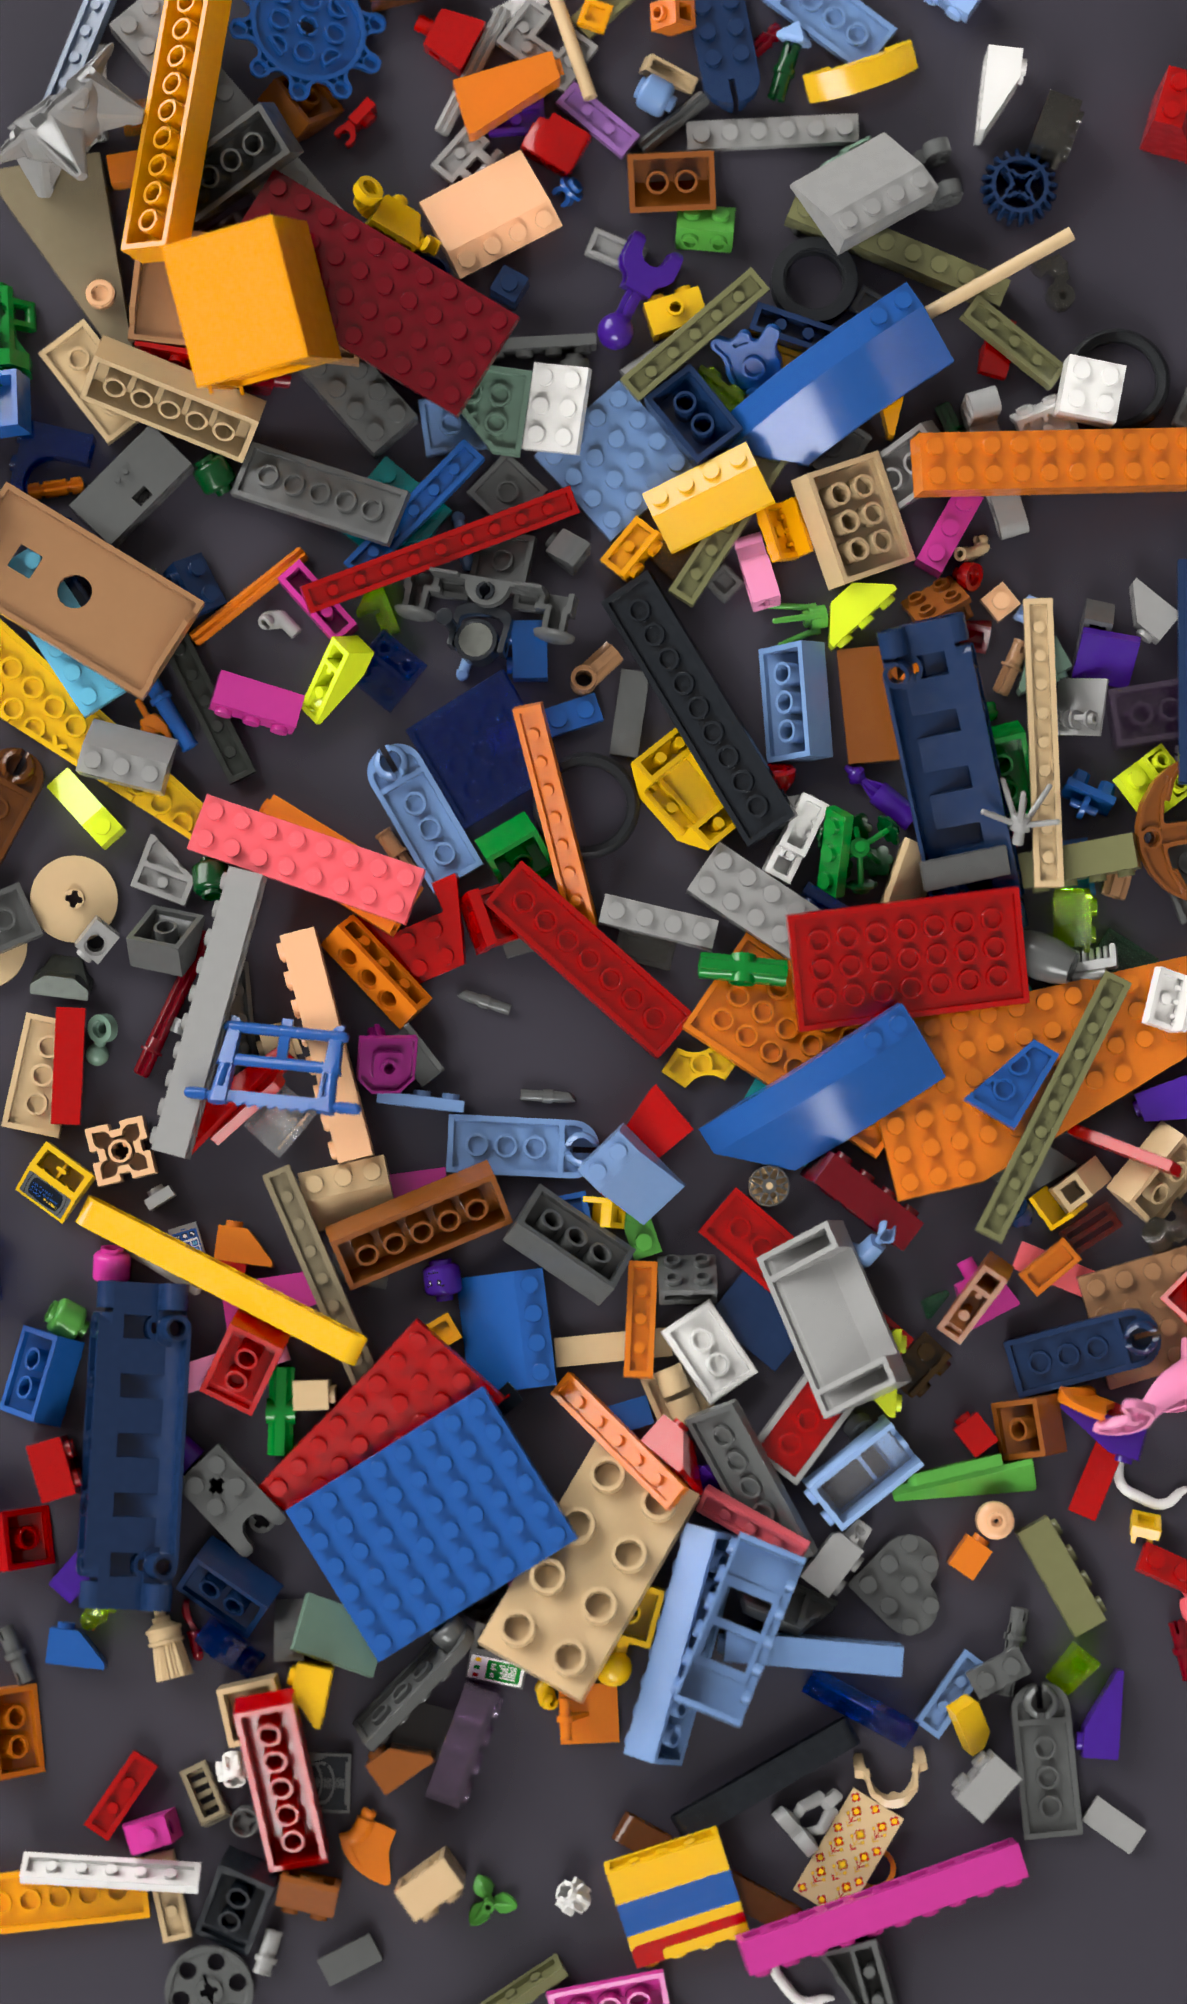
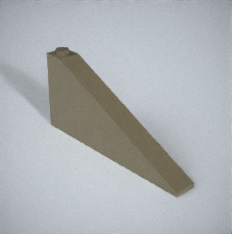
M100 152L86 154L88 178L84 181H78L62 169L54 184L55 189L49 198L37 196L20 165L0 168V196L98 334L101 338L105 335L134 347V343L129 342L127 339L129 314L104 164ZM97 279L110 282L116 293L113 305L105 310L93 308L86 298L88 285Z

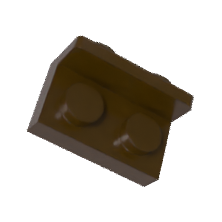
M926 1331L901 1356L912 1381L900 1387V1389L912 1399L916 1395L921 1398L932 1386L929 1383L931 1378L935 1374L941 1376L951 1366L948 1360L952 1355Z

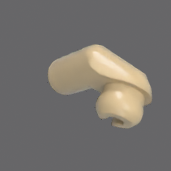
M974 536V546L957 547L954 550V558L957 561H973L984 555L990 549L988 536Z

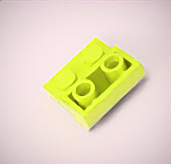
M1161 743L1112 781L1137 812L1139 802L1153 779L1176 761ZM1178 775L1174 782L1170 801H1164V814L1187 797V785L1178 784Z

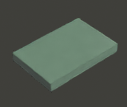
M312 1593L305 1594L290 1650L368 1678L374 1677L378 1660L344 1605Z

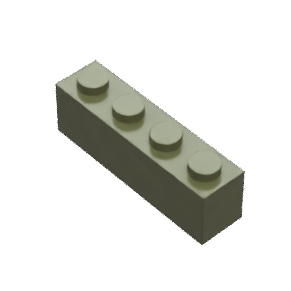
M1131 832L1063 845V888L1078 886V880L1089 879V883L1106 881V875L1116 873L1118 878L1136 875L1135 870L1142 869L1135 833ZM1032 851L1018 854L1023 888L1027 890L1032 889V894L1050 891L1049 888H1034Z
M1043 1515L1015 1531L1022 1547L1074 1637H1078L1106 1621L1103 1613L1107 1609L1099 1596L1093 1597L1088 1588L1092 1586V1582L1084 1569L1079 1572L1074 1561L1078 1558L1070 1544L1066 1546L1063 1544L1059 1535L1063 1534V1531L1055 1518L1050 1520L1048 1516Z

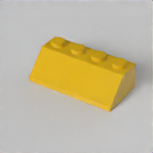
M746 442L642 493L671 554L776 503L760 467Z

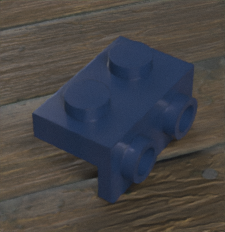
M201 552L173 562L163 572V576L205 602L197 618L220 609L227 603Z

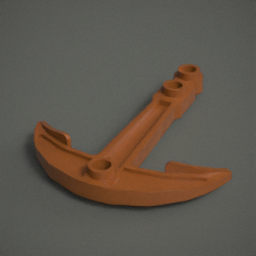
M1178 761L1160 772L1148 786L1139 802L1134 833L1140 859L1146 872L1163 890L1175 897L1187 900V885L1179 870L1172 868L1168 854V848L1187 844V820L1164 822V801H1170L1174 782L1178 775ZM1150 832L1151 840L1146 843L1144 835Z

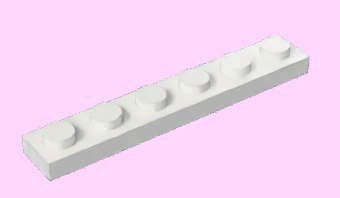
M24 1851L20 1870V1883L198 1894L202 1867L201 1862Z

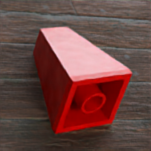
M657 1084L650 1089L626 1125L658 1158H661L694 1130Z

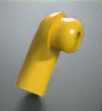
M538 1680L534 1689L539 1705L549 1711L556 1709L559 1700L556 1697L554 1688Z

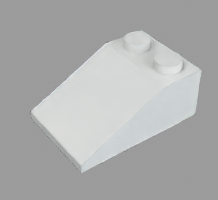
M990 44L988 46L982 67L974 139L975 146H980L1013 96L1017 84L1022 85L1023 76H1025L1027 59L1022 58L1023 48Z

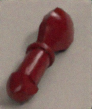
M185 1599L182 1603L181 1613L183 1619L190 1626V1630L186 1631V1634L189 1637L193 1659L200 1661L204 1658L200 1636L201 1629L197 1628L192 1619L189 1599Z

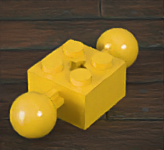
M651 1585L637 1608V1614L633 1615L598 1676V1680L602 1684L609 1687H618L626 1683L630 1678L632 1663L627 1655L629 1643L650 1649L664 1600V1588Z

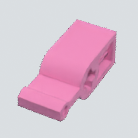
M761 532L739 537L734 544V548L753 612L781 605V594Z

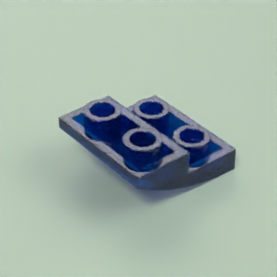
M383 629L369 645L375 653L364 676L356 686L387 712L391 713L423 674L428 665Z

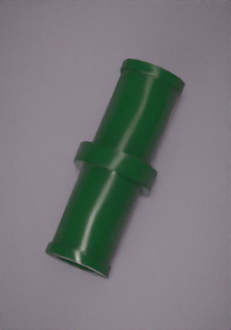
M784 41L778 65H774L772 71L774 77L767 94V98L773 101L777 98V102L780 103L785 102L790 80L795 77L794 67L801 50L800 45L793 43V46H791L789 41Z

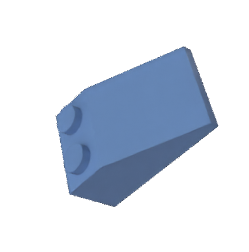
M624 1123L600 1144L578 1168V1171L601 1194L643 1225L685 1187V1184Z

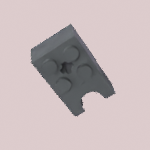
M222 1443L217 1444L183 1477L182 1493L241 1556L249 1557L255 1548L254 1543L246 1533V1523L250 1516L262 1515L275 1525H281L288 1519L287 1513L260 1489V1483ZM214 1479L216 1481L220 1479L224 1481L222 1484L224 1491L222 1493L213 1490Z

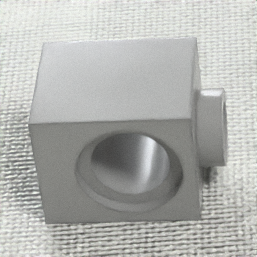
M96 915L75 941V947L78 949L76 953L88 963L93 960L99 964L120 938V934ZM98 935L103 938L104 943L100 948L94 949L87 944L88 938Z

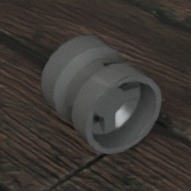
M250 1804L241 1805L232 1814L230 1828L236 1836L248 1838L258 1830L259 1824L254 1806Z

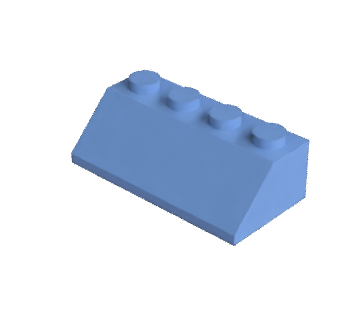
M799 640L758 649L767 764L806 762L833 757L825 643Z

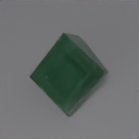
M942 1290L920 1300L919 1304L926 1320L932 1318L950 1295L949 1291Z

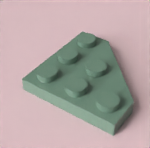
M491 365L461 414L491 454L520 458L533 371Z

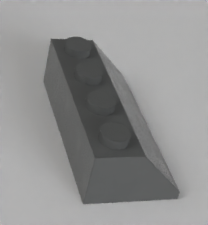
M541 1184L537 1186L503 1238L504 1242L598 1306L615 1289L636 1251L635 1248L606 1228L600 1227V1224Z

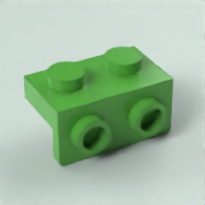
M716 206V209L678 211L675 248L731 253L735 208Z

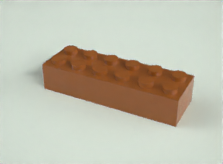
M485 1160L324 1228L351 1291L513 1223V1220L488 1160Z

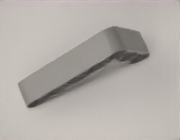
M995 385L966 393L960 406L966 432L1000 431L997 419L1002 406ZM1020 495L986 496L1000 540L1029 532V524Z

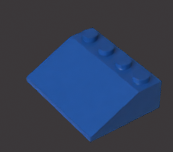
M543 1268L461 1278L462 1290L458 1293L466 1362L497 1390L507 1382L515 1390L557 1385Z

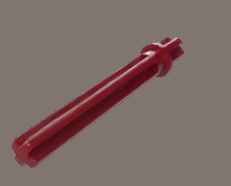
M202 930L196 960L183 977L177 976L145 1046L141 1045L140 1047L143 1051L137 1061L134 1072L144 1078L149 1077L158 1056L162 1057L161 1051L170 1033V1027L175 1017L178 1016L197 975L198 960L201 956L204 957L207 948L204 945V938L207 932L205 930Z

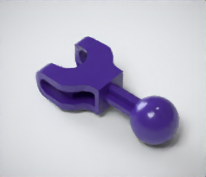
M637 230L629 235L618 256V266L622 273V281L619 288L625 290V294L616 312L603 317L597 328L599 341L603 346L611 350H620L630 344L634 336V327L630 320L640 300L645 301L649 299L654 290H659L673 283L683 262V255L675 251L668 254L659 267L650 266L644 261L642 254L646 236Z

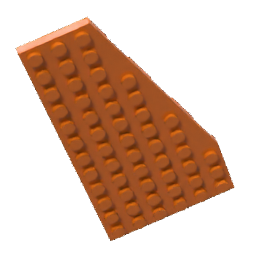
M1187 956L1112 972L1131 982L1132 985L1055 1138L1184 1058H1187V1031L1168 1033L1142 1023L1154 968L1162 966L1187 975ZM1081 979L1069 982L1068 984H1059L1029 991L1030 1003L912 1018L946 1077L878 1121L898 1202L983 1183L1007 1167L1100 980ZM1035 1039L1058 1053L1059 1056L1014 1131L963 1101L966 1096Z

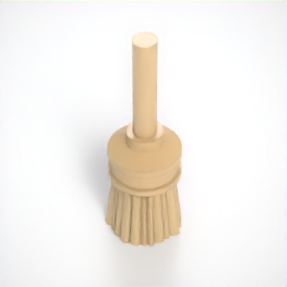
M154 1612L153 1625L145 1634L149 1640L148 1647L153 1649L156 1682L194 1673L182 1642L185 1639L181 1631L182 1624L171 1621L170 1615H166V1612Z

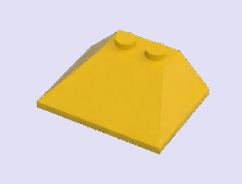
M676 727L632 761L631 768L639 798L677 841L708 851L736 828Z

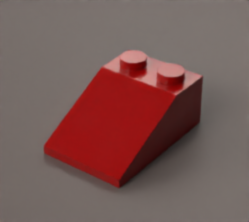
M238 1308L199 1391L252 1416L291 1335Z

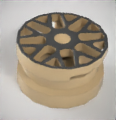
M770 1165L756 1170L750 1177L748 1184L749 1194L752 1199L758 1204L767 1207L778 1205L784 1201L790 1188L789 1179L785 1172L778 1167Z

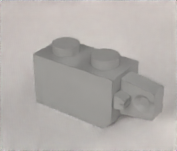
M857 1519L843 1533L839 1531L831 1532L819 1547L817 1553L812 1556L803 1568L800 1577L827 1598L832 1593L837 1596L846 1584V1581L843 1579L850 1570L855 1572L864 1561V1558L861 1556L864 1552L862 1547L872 1529L862 1520Z

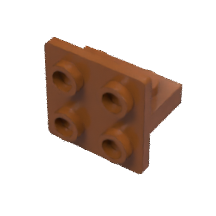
M951 576L937 579L929 587L911 593L905 600L900 602L912 622L955 612H964L965 620L974 616L969 605L972 602L970 596Z

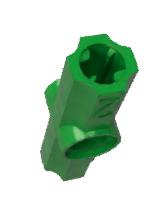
M700 952L698 978L729 981V984L735 986L761 984L785 987L788 976V961L757 958V955L746 952H734L731 955Z
M278 1366L269 1380V1398L266 1400V1424H268L267 1455L286 1456L294 1448V1425H296L297 1411H293L292 1381L295 1380V1367Z

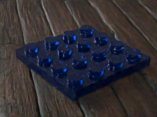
M503 669L406 729L408 736L463 830L468 829L532 789L512 711L514 707L525 704Z

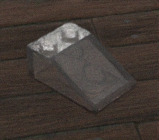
M286 1084L276 1093L278 1095L300 1097ZM264 1106L246 1120L247 1122L244 1126L280 1158L316 1116L317 1112L308 1110L300 1113L299 1109L290 1112L288 1108L279 1111L277 1107L269 1110L267 1106Z

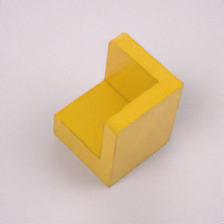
M583 1196V1202L593 1203L592 1220L600 1224V1227L624 1229L626 1212L608 1198Z

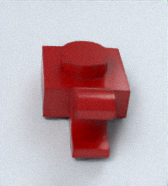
M366 97L348 116V120L335 130L334 136L336 139L344 133L350 135V139L345 143L347 149L355 145L356 132L358 133L363 127L365 129L369 128L376 120V104L369 97Z

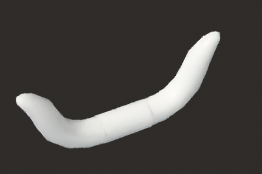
M1122 1462L1119 1463L1114 1475L1116 1487L1124 1496L1154 1510H1165L1174 1506L1187 1493V1486L1177 1488L1168 1497L1163 1499H1156L1129 1486L1124 1478V1463Z
M780 1966L773 1968L770 1973L778 1987L794 2004H823L835 2000V1997L830 1994H819L811 1997L799 1994L782 1973Z

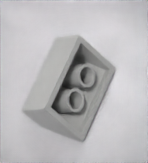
M94 718L83 741L75 771L82 776L164 796L179 740Z

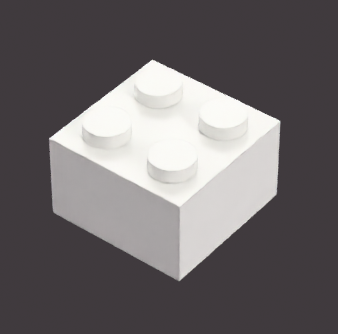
M1070 354L1063 363L1053 417L1110 429L1117 420L1127 366Z

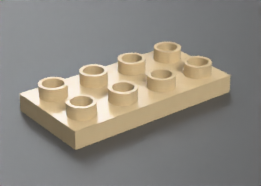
M596 1440L559 1502L560 1508L579 1538L515 1577L478 1640L479 1645L582 1704L698 1505L700 1494L689 1489L671 1511L666 1510Z

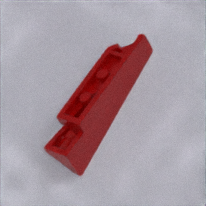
M275 1048L265 1056L276 1057L277 1048ZM288 1053L289 1059H296L290 1053ZM248 1066L233 1076L231 1090L276 1094L285 1084L286 1080L282 1075L288 1070ZM206 1101L192 1154L209 1137L219 1146L259 1110L257 1106L254 1105L247 1108L246 1104L237 1107L235 1102L211 1104Z

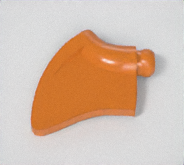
M1060 1386L1058 1390L1057 1400L1061 1404L1094 1419L1104 1421L1106 1411L1114 1409L1115 1402L1098 1396L1095 1388L1092 1386Z
M365 1806L361 1809V1814L357 1815L352 1828L339 1833L341 1846L345 1856L354 1868L367 1878L386 1886L391 1882L389 1851L397 1831L375 1821L376 1810L373 1808L372 1810L368 1809Z

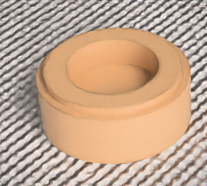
M97 279L88 285L86 298L93 308L105 310L113 305L116 293L110 282Z

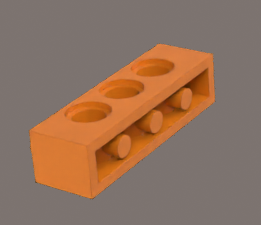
M354 914L337 925L321 943V946L399 1029L413 1020L433 999Z

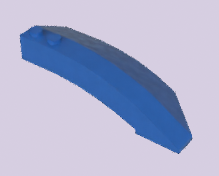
M906 282L832 331L782 368L730 411L743 427V431L727 451L746 442L753 455L759 458L775 461L783 460L809 467L812 462L858 427L954 363L953 357L925 307L909 284Z
M896 1003L824 1051L749 1097L744 1098L698 1128L714 1154L795 1171L879 1121L946 1076L904 1005Z

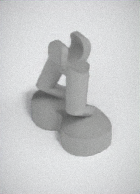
M835 1788L831 1789L826 1795L818 1790L798 1802L793 1812L788 1808L779 1806L771 1813V1816L801 1851L810 1858L819 1850L813 1836L826 1833L838 1814V1810L834 1806L843 1799V1795ZM817 1806H821L824 1809L817 1825L807 1828L801 1827L799 1820L806 1811Z

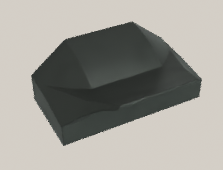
M53 954L45 965L35 972L30 983V994L88 1001L93 987V978L87 973L82 958Z

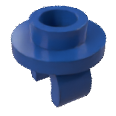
M562 177L560 179L561 186H557L552 190L553 196L561 194L562 191L566 194L565 201L560 204L562 208L569 207L574 201L579 202L583 198V187L574 177Z

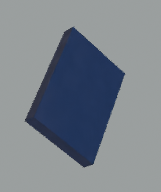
M743 1271L718 1301L715 1308L738 1342L775 1372L794 1347L771 1293Z

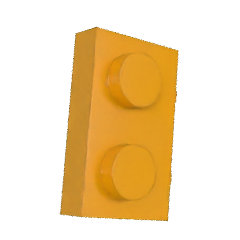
M791 497L781 503H774L756 512L757 522L761 528L766 549L772 563L793 561L814 550L796 497Z
M636 515L601 557L600 561L628 583L631 578L635 579L642 573L645 561L650 556L654 557L661 550L664 539L661 532L657 529L654 530Z

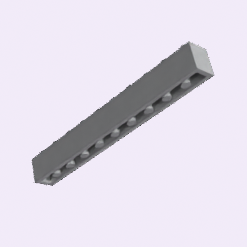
M229 866L228 872H223L219 887L223 890L220 901L216 900L212 909V917H215L212 929L208 928L205 934L204 945L207 948L204 957L201 956L197 963L196 973L199 974L197 984L192 985L189 992L188 1001L191 1002L189 1013H185L182 1018L181 1030L184 1031L181 1042L177 1041L174 1047L173 1058L176 1060L173 1070L170 1069L166 1076L165 1086L168 1089L166 1097L161 1098L158 1105L157 1115H160L158 1126H154L150 1134L149 1143L152 1144L151 1150L188 1160L191 1159L207 1100L187 1098L184 1095V1090L189 1086L208 1088L210 1090L216 1061L218 1060L226 1032L224 1030V1023L229 1021L268 879L263 874Z

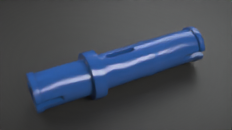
M158 678L148 693L152 699L150 703L152 707L156 706L174 738L179 740L178 744L182 749L181 751L185 753L199 743L171 700V692L165 690Z

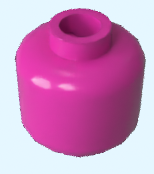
M119 1245L101 1246V1250L93 1255V1279L96 1282L98 1280L127 1282L131 1275L130 1254Z

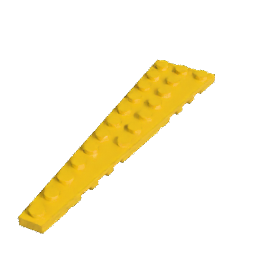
M0 619V718L74 766H77L83 741L93 719L116 723L101 710L85 719L49 663ZM171 773L164 796L98 780L190 840L203 802Z

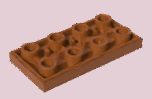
M879 645L836 650L848 765L900 760L883 681L884 667ZM893 667L892 676L898 680L897 667Z

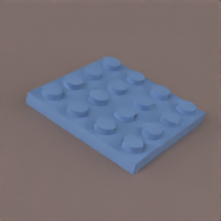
M617 381L586 409L580 456L539 451L534 455V459L561 488L570 485L577 506L610 542L625 530L636 515L640 517L649 509L642 493L693 468L655 418L640 402H637L620 381Z

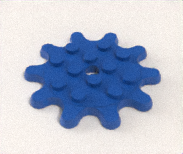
M243 0L249 6L250 13L243 18H234L229 24V33L232 38L250 41L258 50L257 56L252 59L249 65L251 75L257 79H262L272 72L282 74L289 82L290 98L296 102L306 100L309 97L311 86L315 83L326 86L334 98L338 100L347 99L352 93V86L348 80V72L351 69L374 74L381 68V60L367 48L366 38L369 35L382 33L386 28V20L379 13L363 11L358 5V0ZM300 23H310L314 32L307 35L301 28Z

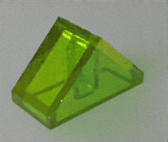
M1073 1641L1045 1678L1069 1696L1100 1667L1101 1663Z

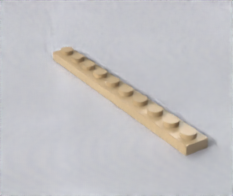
M1053 598L1023 599L1031 808L1047 784H1052V789L1031 821L1059 819L1061 821L1059 825L1031 828L1034 888H1063L1064 868Z

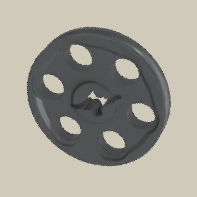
M202 1945L185 1952L174 1963L166 1979V2004H174L173 1995L178 1991L188 1994L189 2004H212L213 2002L209 1995L202 1993L206 1987L204 1974H206L210 1986L217 1987L218 1989L213 1996L214 2004H252L254 1998V1980L248 1965L236 1952L220 1945ZM219 1953L224 1957L225 1965L221 1969L211 1968L208 1963V1958L211 1954ZM184 1962L193 1963L196 1966V1975L192 1978L182 1976L180 1973L181 1964ZM232 1975H243L246 1979V1986L241 1990L232 1988L230 1985Z

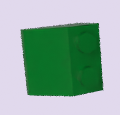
M525 811L474 840L498 883H502L521 860L541 878L553 872L549 852Z

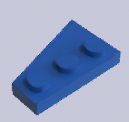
M1034 1039L978 1088L966 1096L963 1101L1014 1131L1059 1054Z

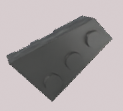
M866 1935L856 1938L854 1944L846 1947H839L837 1945L828 1948V1952L820 1956L834 1974L839 1986L841 1985L851 2000V2004H899L880 1935L874 1937H867Z

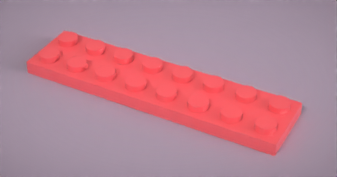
M209 794L206 795L187 849L192 852L247 871L263 874L267 878L405 926L426 870Z

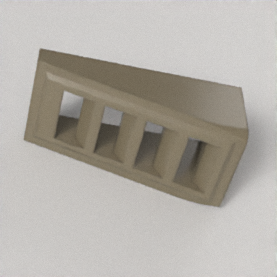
M206 1759L179 1772L202 1827H210L232 1816L227 1801ZM202 1772L205 1773L206 1777L201 1778L193 1783L191 1782V1777H194ZM209 1783L210 1788L198 1794L196 1793L195 1789ZM214 1795V1800L202 1805L200 1800ZM216 1806L219 1807V1811L207 1816L206 1811Z

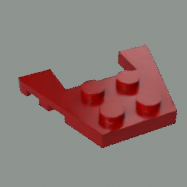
M457 873L431 883L443 912L397 931L394 937L358 915L356 916L419 984L467 964L464 929L461 920L462 907L461 898L459 897V876Z

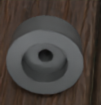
M851 1412L845 1420L844 1433L852 1441L874 1424V1422L866 1413L855 1414Z

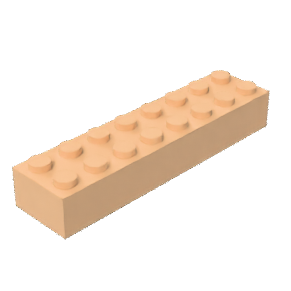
M314 927L279 935L281 943L276 944L280 960L283 963H287L289 970L284 972L287 988L290 991L294 990L296 999L291 1000L295 1017L301 1019L303 1028L333 1031L335 1027L342 1026L317 930ZM301 1039L302 1046L308 1047L310 1056L306 1057V1060L325 1062L329 1042ZM346 1043L343 1045L342 1077H338L336 1103L359 1104L361 1106V1113L358 1115H348L335 1112V1116L320 1114L324 1131H330L332 1141L328 1142L331 1158L338 1160L339 1164L375 1156ZM310 1073L311 1075H316L318 1084L313 1085V1089L317 1098L322 1074Z

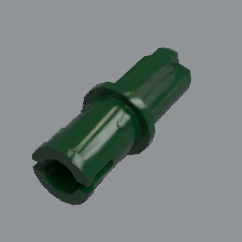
M944 402L935 408V412L945 432H964L965 426L960 424L950 402Z

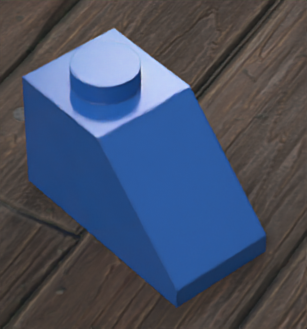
M58 1621L57 1626L53 1625L49 1628L45 1663L99 1670L107 1668V1659L82 1628H75L76 1623Z

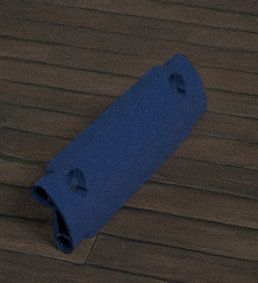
M964 612L931 617L877 632L884 667L883 681L921 860L926 861L1003 844L1007 848L1011 874L928 891L929 897L961 893L960 890L963 889L966 892L1011 886L1019 887L1021 897L1024 895L1025 889L1022 883L1017 847L1012 844L1013 831L1009 829L1010 825L981 814V810L986 809L1010 818L1008 805L1000 782L1002 775L976 650L973 642L959 643L969 639ZM917 662L919 672L914 674L912 663ZM893 667H899L904 671V680H897L892 676ZM1020 898L1023 927L1029 925L1024 899Z
M98 1280L96 1307L105 1308V1312H93L90 1323L81 1475L82 1486L80 1492L76 1560L78 1575L90 1577V1580H80L79 1608L126 1609L154 1612H171L172 1580L177 1573L179 1559L191 1324L187 1316L190 1289L188 1284ZM172 1321L178 1324V1333L175 1336L170 1333L169 1329ZM152 1322H157L156 1333L151 1332ZM162 1558L165 1562V1569L159 1574L156 1570V1564ZM139 1559H143V1571L138 1570L137 1564Z

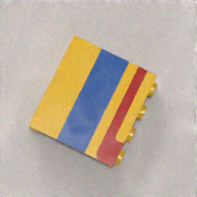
M716 1826L603 1862L637 1969L644 1966L646 1968L653 1967L660 1961L669 1958H681L688 1952L697 1949H709L716 1943L724 1940H736L735 1935L749 1931Z

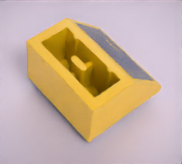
M46 1141L28 1165L15 1190L63 1224L96 1180V1176L54 1144Z

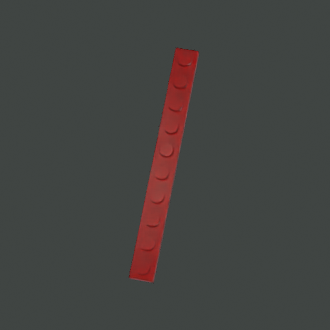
M569 485L305 584L299 588L309 614L424 572L429 570L430 567L440 566L580 513Z

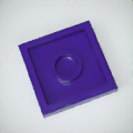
M1083 627L1071 678L1109 679L1108 686L1128 689L1141 637Z

